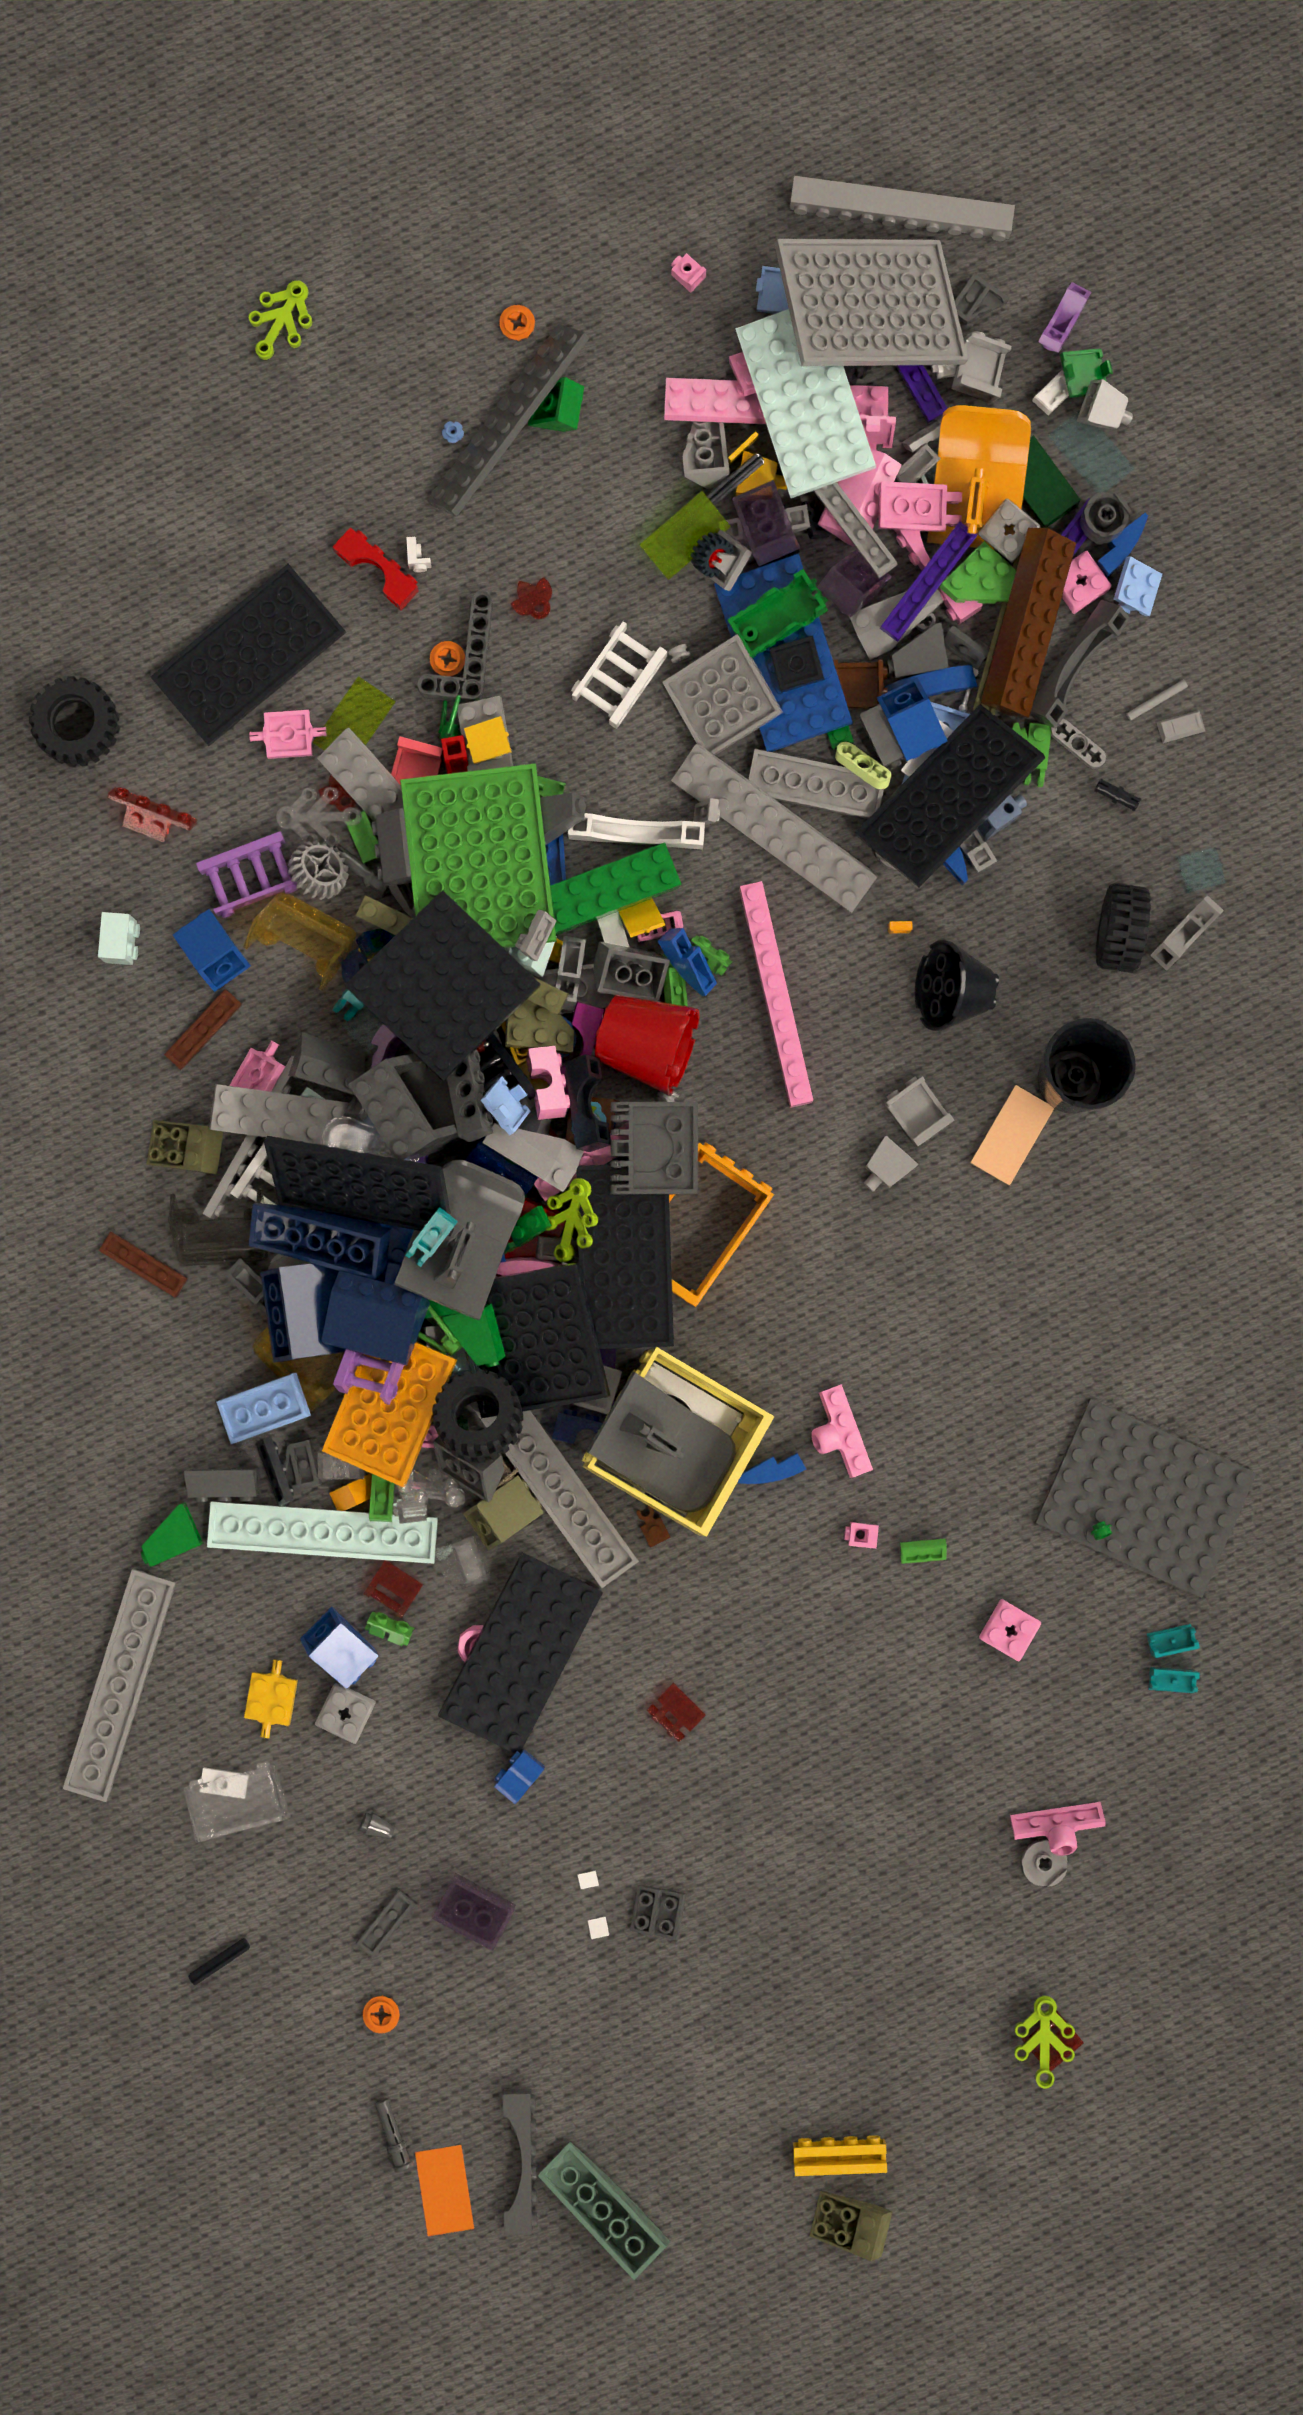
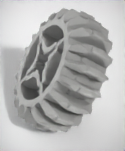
M315 840L312 843L308 841L304 845H299L296 851L292 853L288 864L290 867L288 874L293 875L291 882H297L296 889L302 888L304 890L303 895L310 893L311 899L318 896L322 900L325 897L327 899L332 898L333 895L339 894L341 889L344 888L349 876L346 873L348 866L344 865L345 858L339 857L340 851L335 852L333 846L327 847L326 842L319 844Z

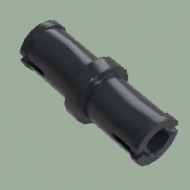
M1102 778L1094 792L1112 799L1111 802L1115 804L1118 802L1132 809V811L1137 809L1138 802L1141 801V798L1124 791L1123 787H1116Z

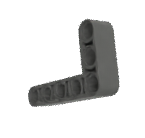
M478 591L472 597L463 678L432 674L421 676L418 679L417 685L420 694L424 698L455 702L456 696L460 695V702L464 703L482 699L493 610L492 598L488 592ZM481 599L488 601V605L483 608L478 607L476 604ZM478 621L486 623V626L481 630L474 628L475 623ZM476 643H481L484 646L479 652L472 650V646ZM478 665L481 667L479 673L473 674L469 672L470 667ZM427 682L434 684V688L430 691L422 689L423 685ZM448 685H455L457 687L455 692L450 694L444 690ZM471 687L479 689L478 693L474 696L467 694V690Z

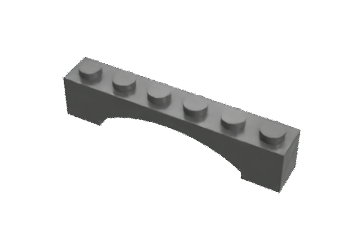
M1103 600L1100 601L1034 698L1030 714L1036 721L1057 728L1068 712L1066 708L1068 694L1082 667L1103 644L1114 636L1119 637L1131 619L1120 605Z
M531 2089L503 2090V2118L509 2119L516 2132L522 2157L520 2184L510 2205H505L504 2235H532L533 2227H537V2212H532V2203H537V2189H532V2180L537 2178V2167L532 2165V2156H536V2142H532V2133H536V2119H532L531 2110H536V2095H531Z

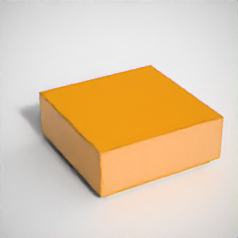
M892 921L888 924L889 934L910 933L912 931V921Z

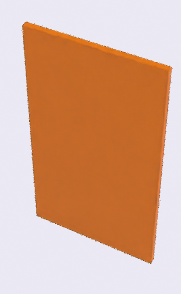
M457 2145L415 2152L428 2236L474 2229L462 2146Z

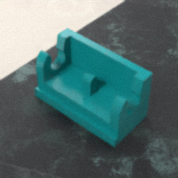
M1191 1624L1147 1633L1151 1656L1159 1658L1199 1649V1642L1194 1634L1196 1633L1195 1628Z
M1150 1667L1149 1690L1184 1693L1198 1692L1196 1681L1199 1680L1200 1673L1196 1670Z

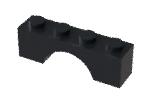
M585 1054L566 1061L565 1077L568 1085L576 1149L592 1152L610 1146L609 1123L599 1121L591 1108L593 1091L603 1080L600 1059Z

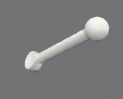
M973 668L974 675L976 677L978 675V669ZM971 689L966 690L963 703L959 706V710L962 712L968 710L967 702Z

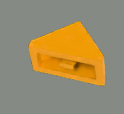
M371 1474L329 1493L337 1510L346 1511L370 1499Z

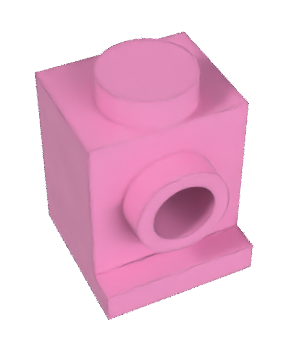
M687 253L683 258L679 255L671 265L673 267L671 275L690 293L706 278V269L701 267ZM688 266L691 270L685 271L684 268Z
M850 1522V1527L845 1526L844 1540H848L849 1546L876 1549L879 1526L876 1524ZM859 1530L865 1533L862 1539L856 1537V1533Z

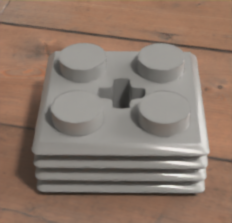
M1005 499L978 534L1007 560L1014 562L1022 552L1028 528H1040V525L1012 501ZM1013 525L1015 534H1008L1006 536L1004 527Z
M335 1683L315 1725L356 1744L376 1702L350 1688L346 1689L341 1684ZM348 1708V1713L351 1715V1717L347 1716L345 1719H343L341 1717L342 1713H340L339 1711Z

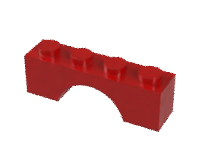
M350 527L333 546L334 552L350 567L361 563H369L380 568L385 575L384 596L402 611L419 592L416 585L418 582L410 574L405 576L400 571L401 567L393 559L388 561L383 556L385 553L376 544L371 546L367 542L368 538L360 530L355 532Z
M464 736L441 739L447 774L468 772L467 766L469 764Z

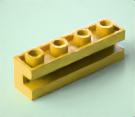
M877 2135L867 2136L866 2140H858L855 2136H847L841 2141H835L832 2137L821 2138V2141L812 2142L810 2138H800L798 2142H793L795 2176L887 2173L885 2139H880V2136Z

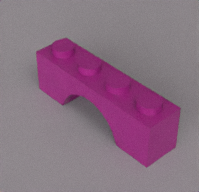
M579 1001L576 1002L571 1024L580 1031L583 1039L582 1051L578 1057L585 1054L592 1055L597 1041L595 1039L596 1032L599 1026H601L604 1016L603 1008ZM565 1065L560 1067V1072L565 1075L566 1070ZM566 1079V1087L564 1088V1092L568 1094V1085Z

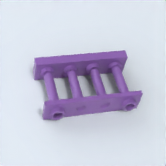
M281 831L196 863L199 872L210 877L220 907L213 909L217 916L222 915V918H226L235 914L234 910L284 891L285 894H289L298 890L296 889L297 882H291L292 878L288 874L289 870L281 851L282 845L286 843ZM267 850L273 853L284 882L273 887L270 886L260 859L261 852ZM246 858L252 861L263 890L252 895L249 894L239 868L240 860ZM225 866L231 869L241 899L231 903L228 902L218 876L219 868Z
M345 1350L333 1385L339 1392L348 1394L349 1388L352 1386L379 1392L383 1402L390 1405L391 1400L397 1394V1383L404 1365L363 1356V1354ZM365 1365L388 1371L385 1383L381 1384L355 1377L357 1366Z

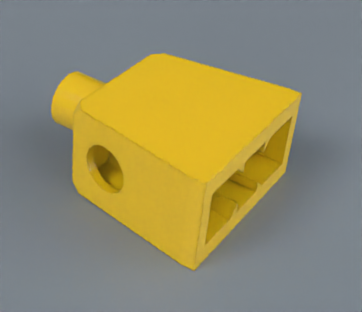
M743 451L741 465L754 454ZM762 457L765 461L764 464L737 486L736 498L772 499L773 488L787 490L784 476L776 474L778 463Z

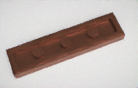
M224 989L164 1055L182 1070L243 1004Z
M111 1231L99 1249L101 1253L175 1298L188 1280V1278Z

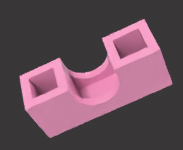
M555 1046L528 1049L526 1061L530 1079L541 1078L549 1084L548 1088L536 1090L534 1102L538 1120L565 1117L567 1108H570L569 1095H565L564 1092L566 1079L565 1075L560 1072V1067H562L561 1055L557 1054Z

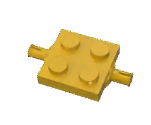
M273 1659L271 1673L252 1672L244 1718L257 1720L262 1723L260 1735L262 1738H270L271 1725L289 1726L291 1723L298 1680L286 1678L280 1674L282 1660Z

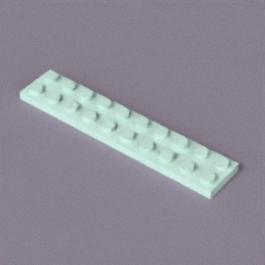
M211 1501L207 1547L434 1564L438 1518L393 1514L392 1522L369 1521L368 1512Z

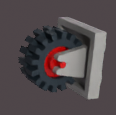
M719 530L718 533L714 532V534L710 532L708 536H702V541L698 539V546L693 547L695 552L691 553L693 558L691 563L697 570L723 589L730 591L751 556L752 551L722 530Z

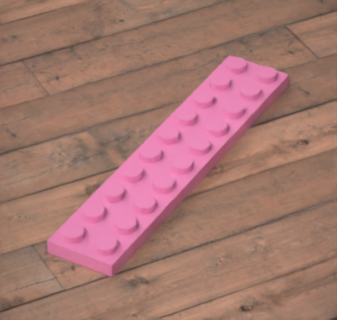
M666 378L664 420L766 424L757 394L754 393L744 397L736 380ZM850 385L859 414L888 416V387Z

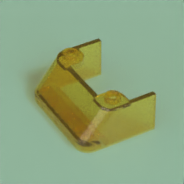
M278 893L253 919L243 948L248 949L255 940L260 941L264 945H274L279 940L317 960L315 969L323 977L318 989L323 990L341 967L354 943L356 932L349 926L292 895Z

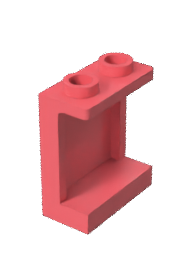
M399 737L398 751L391 775L400 785L401 779L439 774L444 756L443 748Z

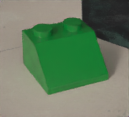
M567 377L560 378L531 416L528 426L561 432L577 430L584 386Z

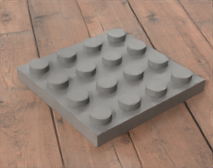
M738 634L663 681L666 690L696 743L713 755H717L783 713Z

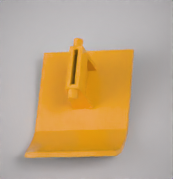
M956 405L943 412L938 456L941 459L937 462L934 484L947 485V492H962V502H959V504L947 503L946 515H962L961 522L968 527V534H978L1005 499H1009L1022 509L1031 422L1026 415L1019 411ZM1013 525L1004 527L1006 536L1008 534H1015ZM946 526V531L944 532L928 531L927 543L943 544L955 527ZM978 534L969 547L978 548L984 540Z

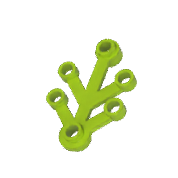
M292 281L284 291L274 294L263 292L260 295V302L263 307L269 308L273 303L287 300L283 307L263 313L252 311L249 314V321L254 327H258L264 322L275 320L266 338L259 341L256 345L255 350L260 359L268 360L273 356L274 348L272 345L284 324H286L288 331L287 340L289 345L293 348L301 345L302 340L296 331L291 313L295 305H297L300 314L298 318L300 326L304 329L312 326L313 321L305 305L309 292L306 284L302 281ZM299 288L301 289V292L299 294H294V289ZM265 297L271 298L267 303L263 302V299ZM254 316L260 317L257 322L252 321ZM304 318L309 319V322L307 324L302 323V320ZM293 337L298 338V341L296 343L291 342V339ZM262 346H268L267 351L263 352L260 349Z
M582 1178L572 1180L568 1191L560 1195L550 1196L547 1200L548 1207L554 1210L561 1208L564 1202L572 1199L570 1208L555 1216L548 1217L552 1226L547 1231L554 1230L558 1224L566 1221L561 1243L554 1250V1256L560 1262L570 1261L574 1258L575 1250L570 1244L574 1228L576 1227L579 1235L577 1237L578 1246L580 1248H587L592 1245L593 1240L588 1234L586 1227H592L598 1223V1217L593 1212L588 1196L591 1194V1185ZM580 1205L585 1213L583 1218L579 1212Z
M1040 1996L1034 2002V2012L1024 2022H1018L1014 2027L1016 2035L1024 2038L1028 2035L1029 2029L1040 2020V2029L1024 2045L1017 2046L1014 2049V2055L1017 2060L1024 2061L1028 2058L1029 2053L1040 2043V2069L1035 2073V2081L1043 2089L1050 2088L1054 2084V2075L1049 2070L1050 2044L1060 2053L1063 2061L1071 2062L1075 2057L1072 2048L1065 2046L1050 2030L1051 2020L1060 2028L1064 2038L1070 2039L1075 2034L1074 2027L1070 2023H1066L1056 2013V2002L1050 1996ZM1044 2003L1049 2004V2008L1046 2011L1041 2010V2005ZM1020 2026L1026 2028L1024 2033H1018ZM1066 2027H1070L1072 2029L1071 2033L1068 2035L1064 2034V2029ZM1019 2050H1025L1024 2056L1019 2057L1017 2055ZM1065 2051H1071L1070 2057L1065 2058L1063 2056ZM1046 2073L1048 2078L1044 2081L1040 2080V2075Z

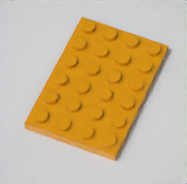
M416 1342L407 1366L404 1365L397 1383V1394L391 1400L390 1405L383 1402L379 1392L356 1386L350 1387L348 1394L345 1393L322 1451L396 1485L405 1487L432 1423V1418L434 1417L432 1408L434 1404H437L435 1397L438 1392H443L442 1386L449 1382L457 1359ZM363 1354V1356H367V1357H371V1358H375V1359H378V1360H382V1361H386V1362L392 1363L391 1361H387V1360H383V1359H380V1358H376V1357H372V1356ZM365 1365L357 1366L355 1377L381 1384L385 1383L388 1371Z

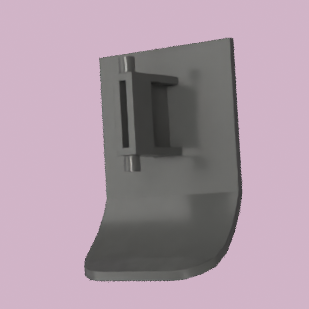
M455 1160L443 1166L451 1216L458 1221L453 1227L454 1231L451 1237L447 1236L431 1258L428 1257L421 1267L417 1263L419 1258L425 1253L419 1248L416 1249L415 1254L410 1258L404 1255L394 1285L479 1321L507 1242L521 1214L525 1195L521 1187L512 1180L473 1163ZM413 1231L406 1253L412 1247L413 1241L421 1231Z
M632 1372L586 1452L676 1509L690 1513L705 1508L711 1501L734 1460L736 1448L731 1436L722 1429L693 1413L646 1379Z

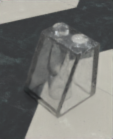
M476 1533L435 1548V1556L449 1592L468 1588L489 1580L492 1576Z

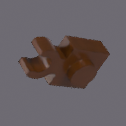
M648 1506L650 1510L648 1516H643L640 1510H637V1516L646 1523L640 1528L651 1548L671 1537L661 1517L654 1519V1509Z

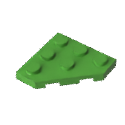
M984 541L941 583L939 588L956 603H965V601L990 604L1008 602L1016 570Z

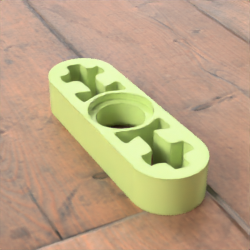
M842 742L837 746L835 758L839 763L876 789H885L889 786L891 772L852 743ZM859 763H865V764H867L869 767H868V768H861V767L858 766V764H859Z

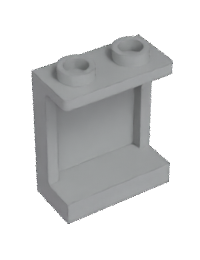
M974 331L963 338L968 361L965 365H957L952 389L984 401L994 402L1001 397L1002 389L998 388L1005 355L1011 351L1012 346L1005 344V341L1002 339H991L982 332Z
M916 1076L905 1083L907 1088L901 1092L898 1089L887 1096L889 1101L885 1103V1106L916 1148L954 1121L951 1114L945 1111L927 1086L923 1076L920 1079H917Z

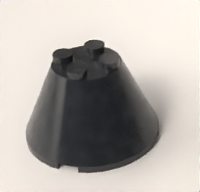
M938 940L929 946L931 950L927 956L923 955L915 980L916 1008L920 1009L922 1014L920 1021L927 1029L942 1031L995 1008L996 988L999 984L998 974H994L990 968L951 941Z

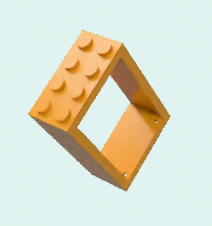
M706 1142L704 1145L698 1143V1162L703 1163V1161H706L755 1195L754 1200L757 1204L696 1291L693 1289L688 1291L672 1280V1292L693 1307L698 1305L774 1196L769 1185L763 1181L758 1184L752 1179L753 1174L744 1168L741 1171L735 1168L733 1160L725 1155L721 1158L715 1154L716 1149ZM669 1194V1203L675 1194Z

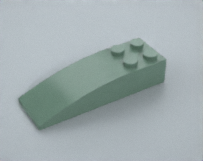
M571 2142L538 2175L633 2280L671 2242L646 2214Z

